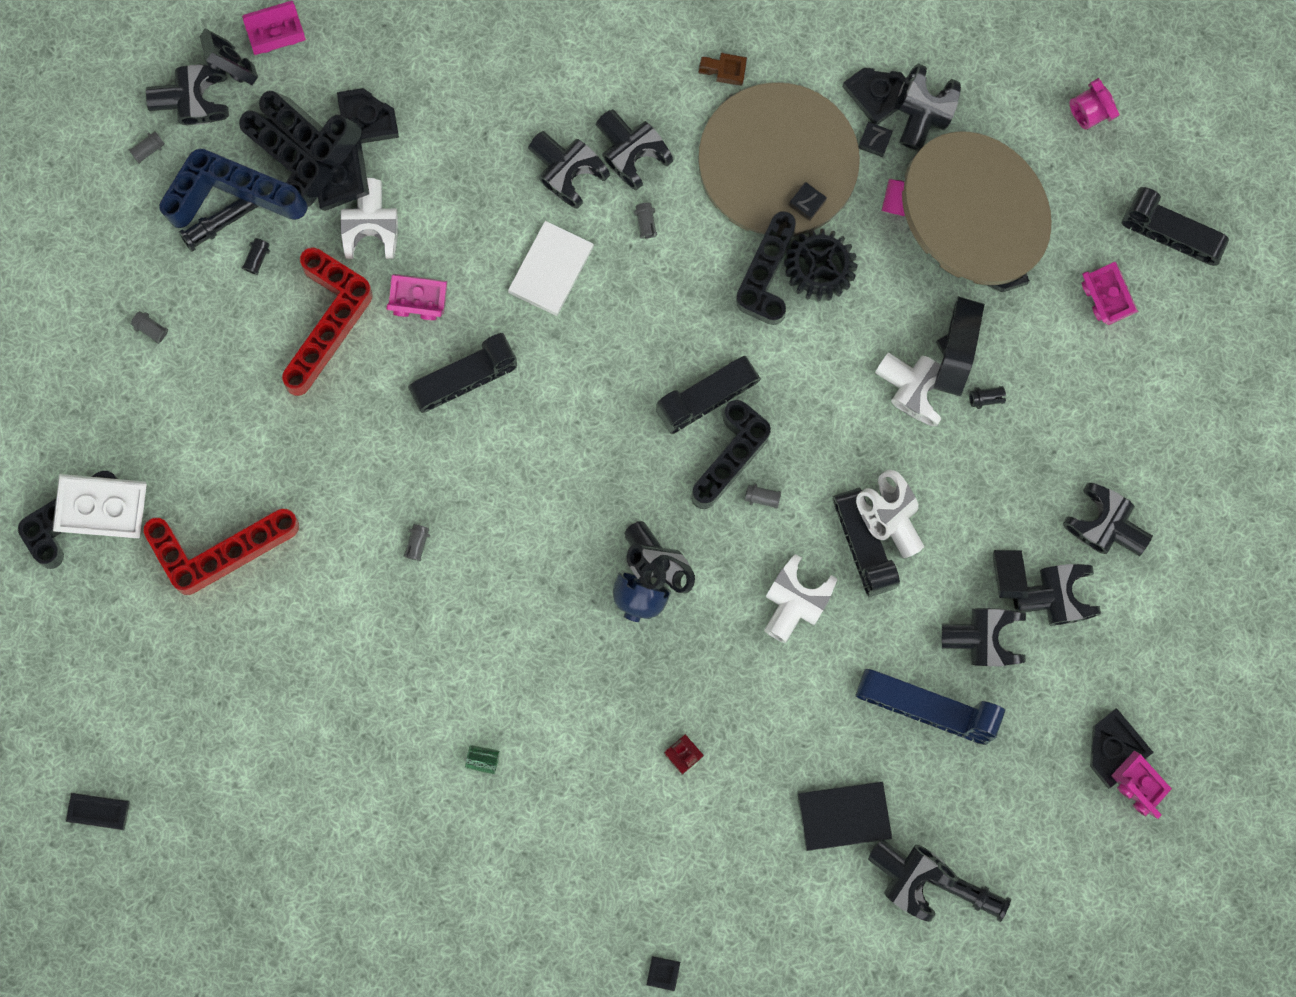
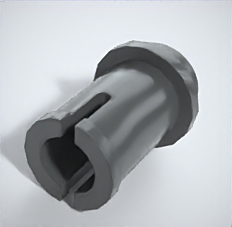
M155 131L152 134L147 133L148 137L129 149L139 164L158 149L161 151V147L165 145Z
M651 203L638 204L634 211V215L638 218L641 239L657 236L653 216L655 208L652 207Z
M139 311L131 321V325L136 332L141 331L158 344L168 333V329L149 318L147 312L142 313Z
M754 483L753 486L748 485L745 501L750 502L749 505L757 503L777 509L781 491L757 487V484Z
M413 524L412 529L408 531L411 534L403 557L421 561L426 539L430 538L431 535L428 534L429 528Z

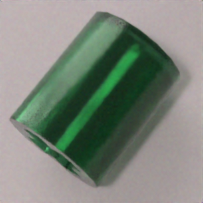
M470 745L465 768L495 775L500 751Z

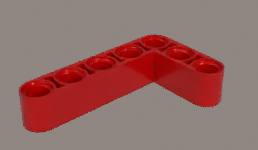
M308 248L302 252L300 263L304 273L313 281L336 294L337 297L282 374V380L287 391L295 396H301L310 389L372 300L370 284L364 277L317 248ZM317 259L321 261L315 268L307 266L311 260ZM334 274L343 275V278L338 282L330 281ZM357 288L366 290L365 294L360 297L354 296L353 291ZM341 310L350 311V315L347 318L340 319L337 317ZM326 332L335 333L334 337L329 341L321 339L322 335ZM310 354L319 355L318 360L314 363L305 361L306 357ZM295 376L303 377L299 385H291L290 380Z
M279 509L192 559L188 558L174 531L165 520L161 518L150 519L146 522L143 532L172 585L181 594L191 595L294 537L299 531V522L292 511ZM282 519H292V524L288 529L281 530L278 528ZM164 527V535L161 538L154 539L152 537L154 530ZM260 532L267 533L265 542L261 544L254 543L256 534ZM233 547H242V553L239 557H229V552ZM178 551L179 556L176 561L166 562V556L169 552ZM208 561H217V567L214 571H204V566ZM186 574L192 575V581L188 586H180L179 582L182 576Z

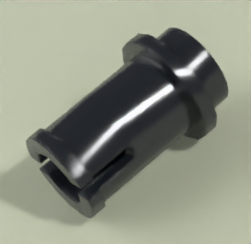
M254 238V241L249 243L251 248L242 269L258 275L266 253H270L268 249L270 244L261 239Z
M1003 386L988 389L975 387L973 391L969 392L970 405L981 409L985 405L1005 404L1006 398H1002V396H1006V392Z

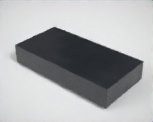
M994 550L993 562L999 598H1027L1029 590L1022 550Z
M71 793L65 822L125 830L130 802Z

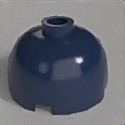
M620 572L617 574L613 587V598L616 606L625 612L624 618L633 622H640L641 618L651 619L658 616L664 610L671 594L670 589L665 586L658 590L647 589L634 574L625 572L623 575Z

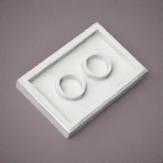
M545 221L508 289V293L558 316L594 244Z
M59 474L53 531L140 538L146 482Z

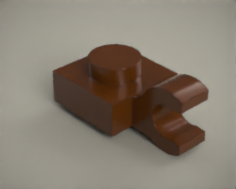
M725 53L720 54L719 60L701 57L698 73L705 75L717 74L716 82L742 86L747 57Z

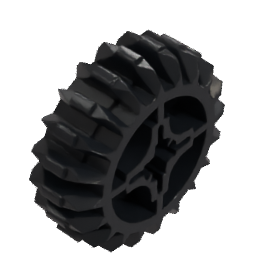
M822 228L819 235H816L812 229L809 231V238L802 233L799 235V241L793 240L791 242L792 249H787L786 251L788 258L784 260V266L788 269L785 270V276L792 277L789 281L790 286L798 284L797 294L802 293L803 290L807 291V300L811 298L812 294H816L818 302L821 301L822 294H825L828 301L832 300L833 293L840 297L843 293L842 289L848 290L851 285L849 281H854L856 277L853 273L858 268V264L853 262L856 260V253H849L852 249L851 244L843 245L844 236L839 237L838 240L834 238L835 231H831L828 236L825 235V229ZM814 247H823V248H827V249L820 252V251L814 250L813 248H814ZM835 254L841 261L842 273H839L836 270L837 267L832 263ZM800 256L805 259V263L810 268L806 276L799 266ZM826 260L825 266L822 265L815 270L816 263L820 264ZM818 278H824L830 282L819 283L815 282V280Z

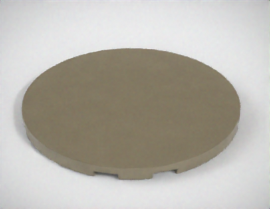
M765 83L736 93L722 103L713 113L701 137L698 163L701 181L709 199L717 209L729 218V221L747 231L765 234L774 215L778 212L786 211L795 218L796 227L793 236H798L802 233H809L812 229L820 228L843 209L854 190L858 178L860 156L857 139L849 121L830 100L800 85ZM805 182L827 197L826 202L811 221L789 206V202ZM787 222L779 225L777 237H781L784 228L788 227Z
M961 131L951 132L929 141L910 161L904 175L905 182L904 190L902 191L905 217L920 247L926 254L930 253L940 263L941 268L958 278L961 276L972 280L975 284L1000 285L1022 277L1043 257L1051 235L1052 220L1049 201L1035 172L1010 147L983 134Z

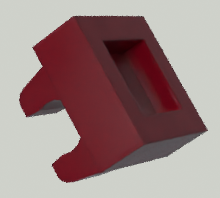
M686 734L664 752V755L682 775L704 757L702 752Z

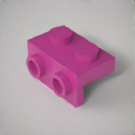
M293 1L242 16L254 56L306 40Z
M1117 262L1106 265L1092 273L1088 271L1082 273L1085 281L1081 282L1086 295L1088 297L1092 296L1095 302L1092 310L1098 321L1102 320L1105 324L1111 325L1139 312Z
M392 274L390 297L386 310L393 311V315L409 317L410 313L420 314V318L424 320H436L437 317H441L444 314L448 281Z
M1133 751L1113 773L1112 777L1119 784L1117 787L1119 792L1126 798H1132L1135 801L1133 807L1145 817L1150 814L1159 819L1161 813L1155 807L1172 788L1141 754Z

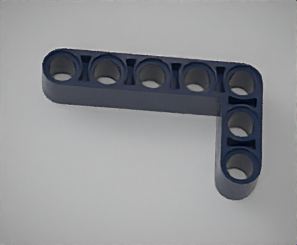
M201 148L191 152L159 204L161 213L176 228H184L190 224L212 187L292 220L302 218L308 209L305 199L294 186Z
M864 669L855 694L857 698L890 711L893 710L895 713L917 721L920 719L922 723L964 739L973 740V742L987 745L997 738L1006 711L1003 707L986 701H981L975 707H971L871 669Z

